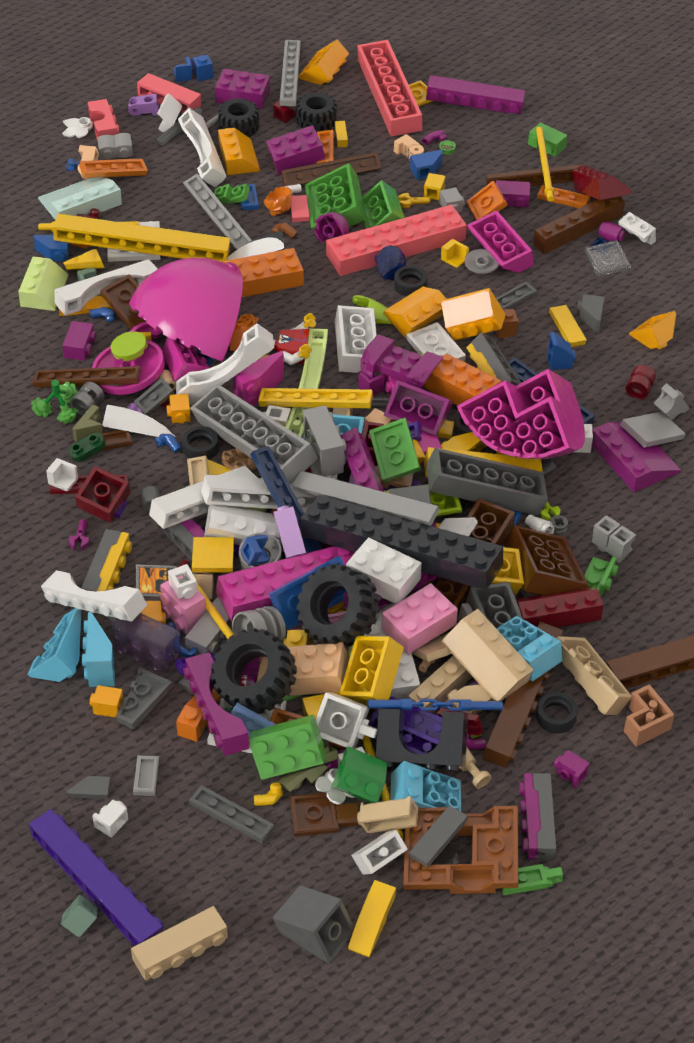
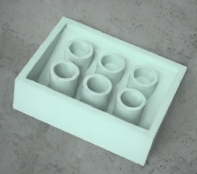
M105 177L89 178L38 197L55 220L57 214L87 215L93 208L103 212L122 205L121 189L113 180Z

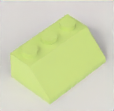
M32 257L18 291L20 306L55 311L57 308L55 304V289L65 286L69 274L49 258Z

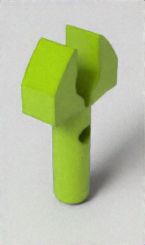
M547 501L540 512V516L544 520L551 521L548 512L554 516L560 515V508L558 506H550Z

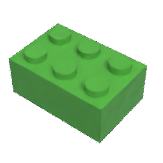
M314 715L252 731L249 736V745L261 780L324 764L326 759V750Z

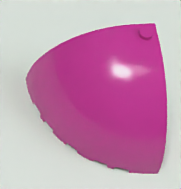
M208 258L177 260L151 273L136 289L129 304L133 311H139L138 316L146 320V323L155 329L160 327L167 337L173 340L179 338L180 342L186 347L195 346L201 350L202 354L223 361L240 308L243 288L242 274L238 265L231 262L226 264Z
M549 369L517 386L505 380L457 406L462 419L474 432V435L490 448L506 455L523 459H549L570 454L581 449L584 445V422L571 382Z

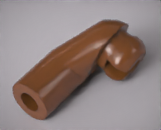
M287 223L276 224L272 229V233L282 231L283 234L289 235L292 239L298 234Z

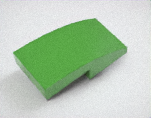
M230 184L216 188L214 195L221 203H238L247 200L250 187L247 184L232 188Z

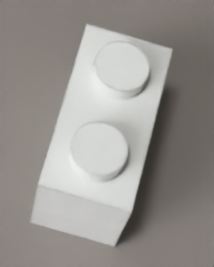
M397 830L387 831L351 856L362 874L365 875L374 873L408 849Z

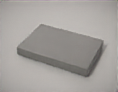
M663 412L623 419L620 424L644 448L682 440L686 435Z

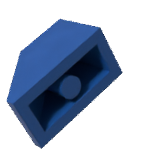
M200 55L190 60L191 69L198 82L213 79V63L208 55Z
M34 235L36 251L52 261L61 262L69 260V242L55 241L54 235Z
M550 332L547 353L550 370L572 368L573 361H576L575 351L572 350L569 342L556 333Z

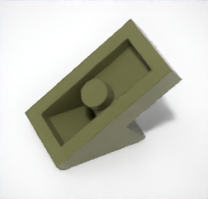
M92 405L72 428L74 441L78 442L93 433H103L98 406Z

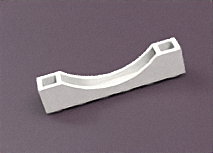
M188 108L178 120L199 154L201 164L197 169L201 179L211 186L217 187L227 176L204 118L191 108Z
M148 259L55 289V304L64 315L80 311L90 299L99 295L100 290L128 274L140 285L157 268Z
M255 324L243 333L238 349L226 361L206 370L188 372L177 380L176 394L188 393L189 404L194 405L216 384L221 386L246 367L256 362L266 353H269L274 348L273 334L259 324Z
M57 570L41 586L45 593V598L51 603L71 606L92 613L115 617L120 620L133 621L147 606L139 589L123 586L108 591H87L76 585L70 573Z

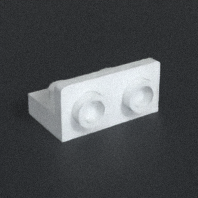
M629 212L619 221L621 227L625 228L629 234L638 236L642 242H647L651 245L656 242V228Z

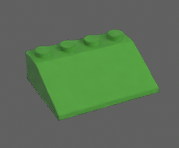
M349 163L305 184L311 229L316 228L315 221L317 218L328 212H337L343 215L349 227L366 220L359 178Z

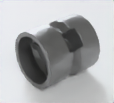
M87 382L71 398L70 406L71 408L75 407L78 409L77 413L83 416L92 405L98 406L104 400V392L97 384Z

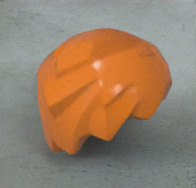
M281 186L280 188L276 187L274 191L267 195L266 199H264V204L272 216L283 214L291 208L292 190L289 187Z

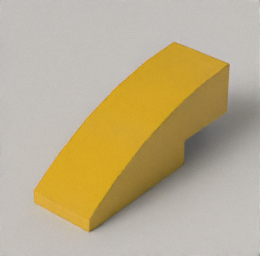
M374 880L357 920L348 950L370 957L396 897V887Z

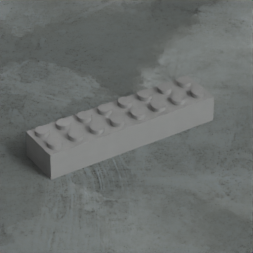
M216 384L190 408L201 425L214 430L220 438L252 458L250 454L254 450L269 446L289 484L296 479L300 471H305L318 459L309 442L219 384Z

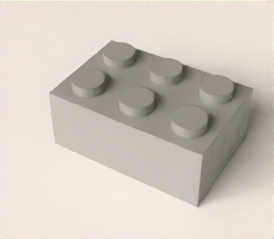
M326 405L303 410L304 439L311 444L318 457L315 464L320 475L326 477L343 473L344 464H346L344 454L346 443L340 437L338 425L335 426L332 412L328 411Z

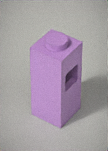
M282 506L277 508V511L274 512V518L285 558L306 554L294 507Z

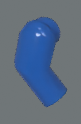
M100 307L90 310L92 319L105 316L107 322L115 320V312L109 308Z
M160 434L155 439L157 446L161 447L164 444L170 446L174 453L182 449L172 434Z

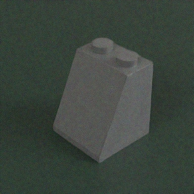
M301 885L273 916V920L281 934L328 964L351 938L355 929L340 898Z

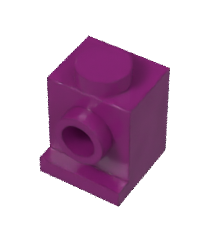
M567 750L563 756L559 755L557 757L554 767L557 768L556 773L563 780L571 781L572 787L576 789L588 775L590 763Z

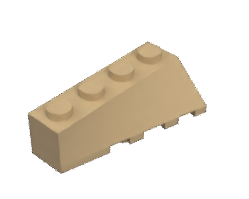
M558 636L557 639L561 641L563 665L575 676V680L586 690L587 696L593 699L601 713L604 715H618L631 699L630 693L585 638Z

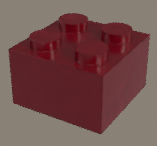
M94 466L75 496L77 508L112 523L116 513L131 493L128 481Z

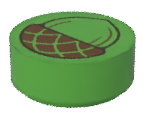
M445 140L439 144V150H442L443 154L451 155L455 152L456 144L453 141Z

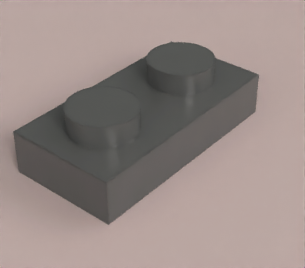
M161 378L138 397L134 403L141 409L144 415L148 416L170 398L169 395H173L175 392Z

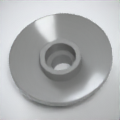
M486 249L473 250L465 257L466 267L475 273L487 274L499 267L497 261Z

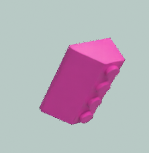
M497 210L467 225V228L503 269L520 273L534 266L532 250Z

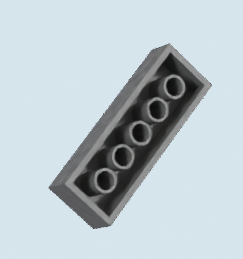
M434 448L426 464L430 492L474 502L482 499L506 509L533 515H539L548 500L544 474L540 471Z

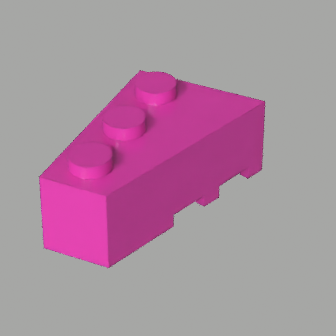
M168 337L162 353L175 382L188 372L209 369V366L206 364V358H201L197 354L198 349L195 346L188 348L180 342L179 338L173 340Z

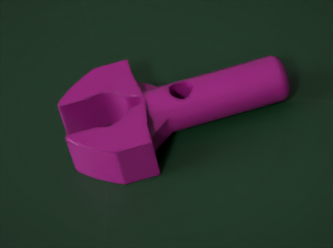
M85 519L80 520L77 535L69 536V545L73 550H75V544L79 540H81V551L89 546V537L84 536L87 526V520Z

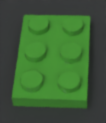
M406 418L369 430L384 483L421 470Z

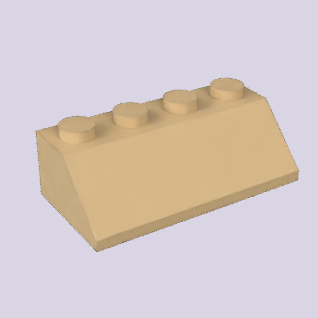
M479 609L463 618L442 640L446 648L494 701H502L529 681L534 671Z

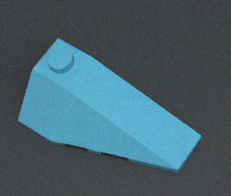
M74 608L63 616L53 631L55 635L43 646L46 651L42 657L37 656L27 675L32 678L60 682L66 677L71 678L76 673V666L80 656L81 609Z

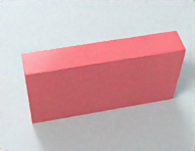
M307 195L292 196V222L309 221Z

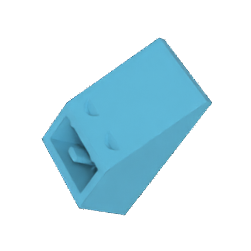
M88 612V621H84V633L87 634L86 637H83L85 654H82V665L86 666L84 667V679H88L89 687H97V685L115 686V664L112 643L92 612Z
M515 616L497 628L501 635L534 669L529 680L534 681L563 661L561 641L520 617Z
M403 761L391 773L390 801L405 799L411 796L418 808L448 807L450 805L461 812V780Z

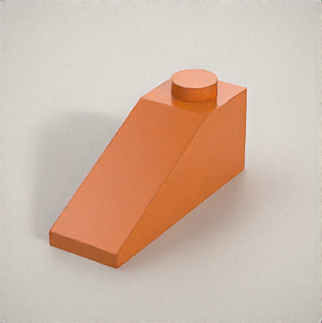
M213 689L212 697L218 704L221 697L216 692V690ZM195 695L184 706L176 723L178 736L197 742L208 720H204L201 711L202 706L198 707Z

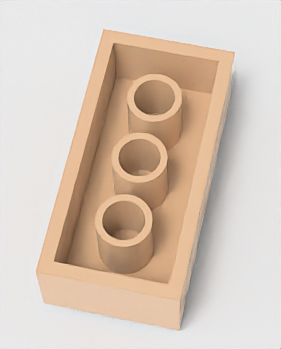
M338 642V644L327 643L288 647L291 651L290 653L295 658L294 664L297 666V673L293 674L296 681L290 687L292 691L289 696L340 692L350 659L343 642ZM268 657L261 658L257 682L267 670Z

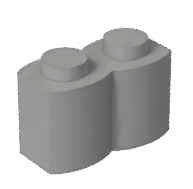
M119 133L114 136L102 135L97 138L100 159L109 160L116 157L126 158L133 156L129 133Z

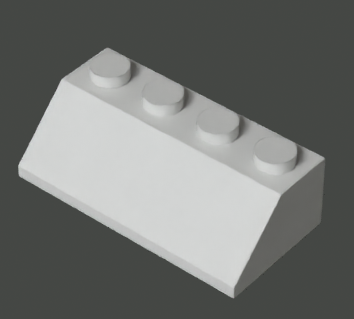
M338 305L335 317V332L339 372L358 373L361 371L360 360L368 344L376 337L374 308Z
M209 505L204 537H234V544L241 545L242 541L251 534L268 533L279 541L283 552L274 514L238 506Z

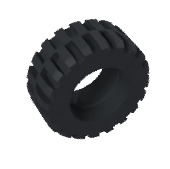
M330 564L326 568L321 567L316 570V574L312 573L308 577V582H304L301 587L303 590L298 595L300 601L297 604V612H300V615H298L299 623L303 624L302 629L313 640L324 644L343 642L344 646H353L357 636L369 635L372 631V624H376V613H379L380 609L377 606V602L380 601L379 594L375 593L377 588L371 583V579L367 575L345 565ZM345 588L349 598L347 611L338 622L331 624L328 617L329 602L337 591Z
M251 628L249 632L242 630L238 632L237 636H230L228 638L229 641L219 647L221 650L219 653L216 652L213 658L216 660L211 665V671L214 673L211 675L214 689L233 708L236 703H239L257 714H263L266 709L268 711L275 709L274 706L277 703L280 705L284 702L283 698L285 695L289 696L292 691L290 687L296 681L293 674L297 673V666L294 664L295 658L290 653L291 651L273 633L270 634L264 629ZM268 657V666L263 677L252 685L240 686V676L244 667L256 658Z

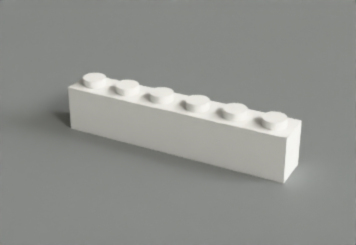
M246 466L218 475L258 478ZM203 481L153 499L149 515L165 529L207 513L209 505L205 503L201 493Z
M204 476L201 493L207 505L278 508L262 478ZM292 482L289 485L302 510H307L317 496L293 490Z

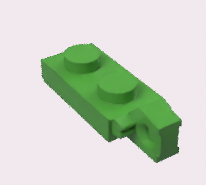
M543 864L518 868L519 888H501L503 895L552 887L555 883L563 882L561 867L549 869L548 867H543Z

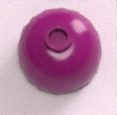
M337 212L325 213L315 221L316 228L314 232L321 243L326 242L327 238H332L333 236L339 237L349 234V224L346 218Z

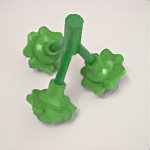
M53 380L51 382L53 392L47 399L41 400L37 397L36 400H33L31 402L33 405L32 410L37 416L46 418L52 413L50 400L56 396L62 410L57 420L63 421L65 424L73 422L79 410L75 407L68 408L67 404H70L71 398L78 392L76 385L70 384L68 381L63 385H59L58 380Z

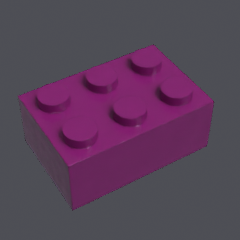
M223 69L215 86V102L223 104V102L230 99L243 98L251 100L259 109H263L270 92V76Z
M313 125L266 141L269 155L278 175H281L282 170L313 165L318 161L326 160L322 143Z

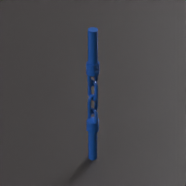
M411 698L400 700L368 699V708L412 710V707H419V709L434 711L438 707L448 708L451 711L502 710L503 702L472 701L471 699H451L448 702H438L435 699H421L419 702H412ZM423 702H434L432 704L433 707H422L424 706ZM452 702L459 703V708H452L454 705Z

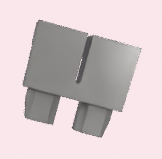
M606 515L594 525L592 543L597 545V549L601 552H608L612 557H617L616 562L619 563L633 550L631 543L635 540L636 534L624 526L620 527L619 523Z

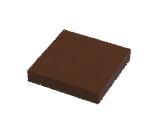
M327 793L290 796L295 837L339 832L335 803L328 799Z

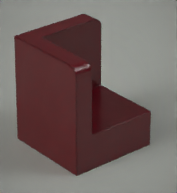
M280 100L273 104V117L286 123L296 116V111L289 108V106H280Z

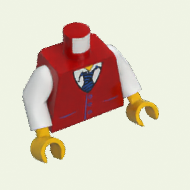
M312 313L307 314L304 317L305 322H302L296 328L281 330L279 339L273 340L274 348L272 350L282 351L284 353V362L289 365L296 363L304 365L305 359L310 357L312 349L308 345V327L313 328L316 325L315 317Z

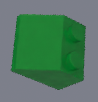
M347 746L331 787L367 803H377L386 780L387 762Z

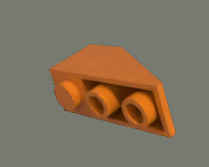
M244 314L238 319L230 340V351L238 349L243 333L257 324L259 318L251 314Z

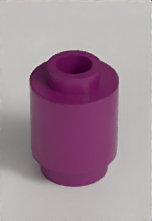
M603 222L599 228L598 234L602 238L614 243L622 242L625 237L624 228L611 222Z

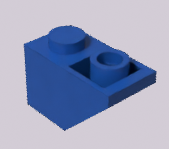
M442 150L410 156V169L416 180L427 178L429 173H436L442 165Z

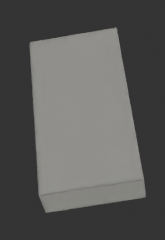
M137 755L133 795L155 796L159 756Z

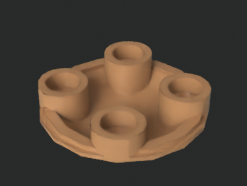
M237 448L222 453V463L230 470L246 466L250 471H254L257 468L253 459Z

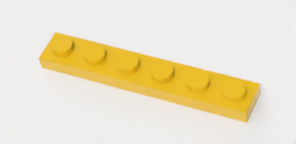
M262 388L258 402L259 406L268 407V405L279 407H320L326 405L327 408H371L373 391L360 389Z

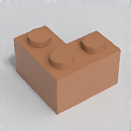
M650 684L632 692L629 709L633 714L626 717L624 733L637 747L671 730L674 713Z

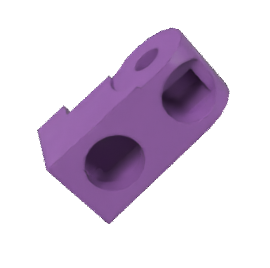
M157 94L132 97L129 100L128 112L130 115L146 113L158 115L159 102Z

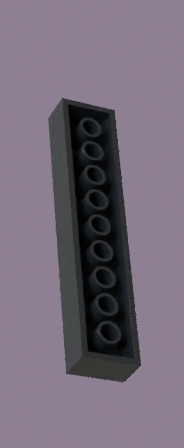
M318 495L300 518L302 537L356 552L369 537L421 562V572L486 591L503 566V546L323 495Z

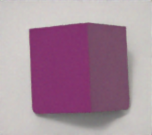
M360 372L358 388L360 390H372L374 396L384 391L385 377L380 374L369 379L363 372Z

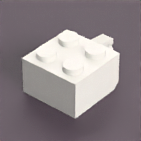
M326 692L316 717L321 738L344 747L349 746L352 748H356L358 739H363L364 735L376 738L377 729L369 726V720L366 719L370 708L338 694Z

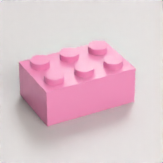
M430 583L382 613V630L404 647L403 650L409 655L455 626L458 609Z

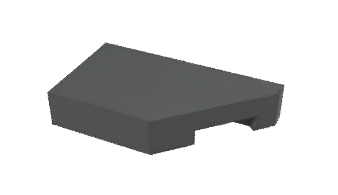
M87 776L67 790V797L108 799L110 777Z

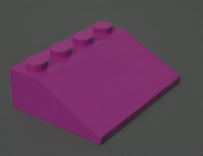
M608 422L592 429V447L633 492L681 472V469L658 445L644 448L620 425L621 422Z

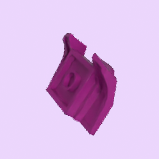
M378 334L366 347L360 360L361 372L369 379L374 378L376 371L402 379L407 384L422 389L429 376L443 360V357L428 351L422 356L418 353L394 346L393 339Z

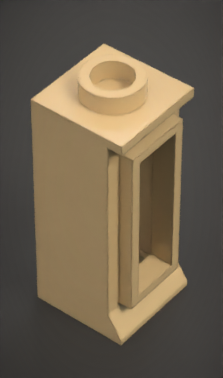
M411 796L405 799L370 803L367 805L361 803L357 819L359 825L364 828L366 833L417 827L418 806Z

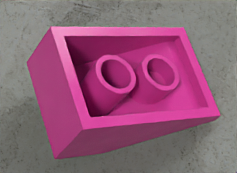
M280 351L259 359L233 377V394L253 407L259 404L258 400L261 389L275 388L284 379V353Z

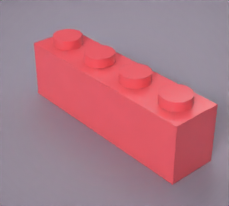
M148 73L137 82L139 96L157 94L158 102L162 104L165 96L169 93L182 105L181 113H184L188 108L193 110L196 107H201V94Z

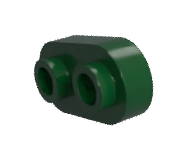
M93 433L73 444L69 448V455L74 461L81 462L101 451L106 445V440L101 433Z

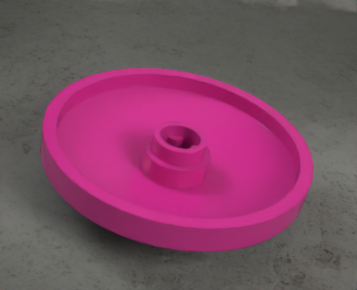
M147 340L148 347L147 349L145 348L144 353L140 357L124 361L120 358L119 360L116 359L111 352V346L98 355L92 368L141 366L142 374L138 384L98 386L103 392L114 395L131 394L148 387L163 372L165 358L161 348L156 343Z

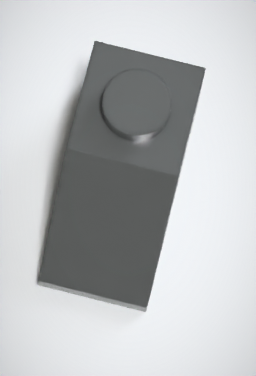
M583 294L582 301H578L577 311L580 312V319L595 333H599L605 297Z

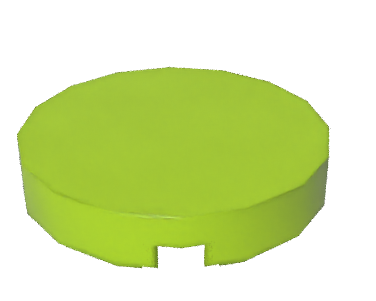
M139 332L123 333L113 340L111 352L118 360L119 358L124 361L134 360L144 353L145 348L147 349L146 337Z

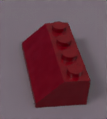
M588 165L578 166V169L572 170L574 189L599 200L632 194L631 189L607 172L595 170V168H590Z
M591 586L516 599L523 620L535 627H538L540 621L556 628L598 621L602 618L604 606L598 589Z

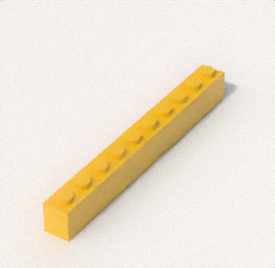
M57 214L53 226L55 241L182 259L208 258L222 262L228 260L230 251V238L65 214Z

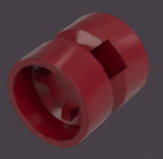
M646 365L636 366L626 384V393L633 398L645 399L656 379L654 370Z

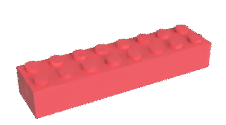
M384 40L357 45L358 62L390 136L422 131V113L389 41Z
M452 205L328 239L326 240V256L338 274L343 276L440 248L451 239L458 242L466 240L467 225Z

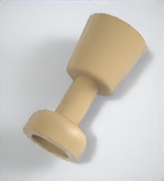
M467 748L466 767L459 766L462 771H469L474 777L473 785L476 789H480L491 781L492 776L487 771H479L474 765L476 763L475 758Z

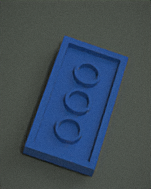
M341 556L329 560L268 593L273 606L283 617L286 631L301 624L298 620L300 612H297V604L300 601L298 595L302 593L303 588L301 587L304 582L307 583L308 577L312 573L316 574V570L321 567L326 568L330 564L345 565ZM345 588L333 595L328 609L344 601V593L347 592Z

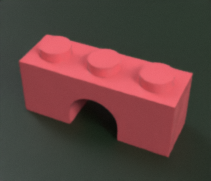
M107 99L88 102V112L90 120L94 124L96 138L102 135L114 136L119 134V126L116 124L112 105L108 104Z

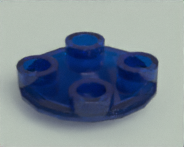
M386 246L375 256V262L384 280H394L396 271L406 266L405 255L396 246Z

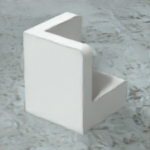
M58 458L46 470L48 484L65 491H69L78 480L77 466Z

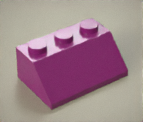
M397 380L384 416L394 420L406 418L408 424L418 421L421 424L420 430L437 436L447 420L453 401Z

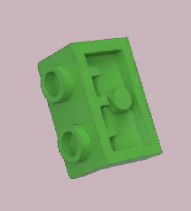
M615 556L612 557L611 562L593 557L584 575L588 586L597 588L600 596H603L605 590H610L612 584L611 577H615L618 572L619 565H616L617 557Z

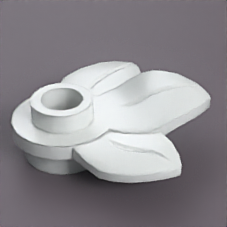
M87 117L64 120L63 123L68 128L62 134L66 137L76 136L77 138H82L93 128V123Z
M330 769L324 776L318 777L315 784L316 789L326 792L328 799L337 805L342 804L346 796L355 798L331 787L338 769Z

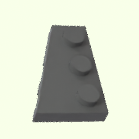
M139 667L137 678L135 681H132L130 685L131 690L128 696L124 698L117 712V722L134 730L173 688L172 682Z

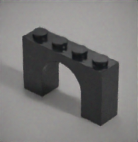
M379 709L376 758L387 762V767H395V763H402L403 761L415 765L424 764V768L438 769V765L446 766V770L459 771V766L466 767L468 714L442 712L441 738L438 745L431 752L418 755L407 747L404 740L405 711Z

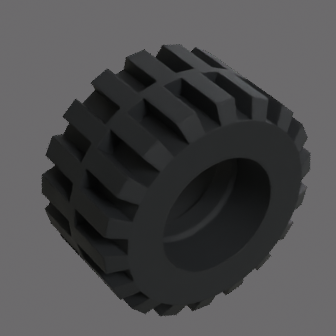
M311 92L310 94H304V96L297 100L296 104L297 124H299L300 128L313 125L316 133L332 129V126H335V121H337L336 100L326 93Z
M235 98L223 102L218 108L219 129L235 128L244 135L251 137L259 129L258 106L252 103L251 100Z

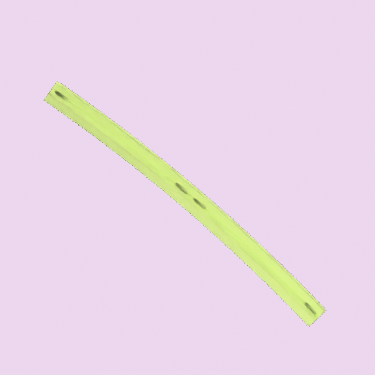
M310 328L308 345L312 352H310V357L305 359L298 389H319L325 361L328 329ZM293 407L285 428L290 431L294 430V433L303 439V410L314 407ZM243 507L260 512H266L267 508Z

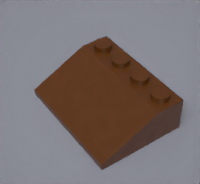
M513 525L504 542L505 548L519 549L524 580L523 588L526 592L547 595L587 588L586 578L565 537Z

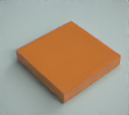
M494 181L467 200L476 220L496 210L499 212L508 205Z

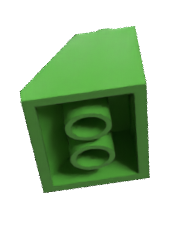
M382 180L362 197L366 229L405 218L396 190Z

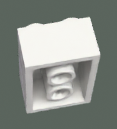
M369 537L346 563L347 567L360 571L371 579V583L377 588L375 593L395 604L404 600L421 579V562Z

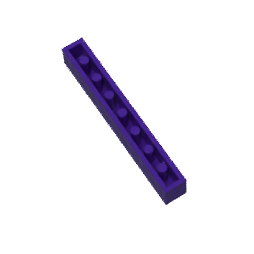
M50 809L29 823L32 837L134 946L163 932L164 926L161 920L149 913L146 904L143 901L139 902L135 898L131 888L125 887L114 871L111 873L108 870L105 861L93 854L91 846L87 842L83 843L80 840L74 828L70 829L60 814L56 815Z

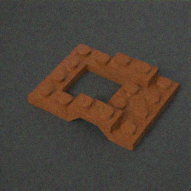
M494 806L484 813L465 814L468 816V821L455 836H473L472 864L430 865L428 868L410 858L409 852L448 807L418 808L417 827L405 828V845L408 850L404 854V890L450 889V894L496 893V888H519L518 806Z

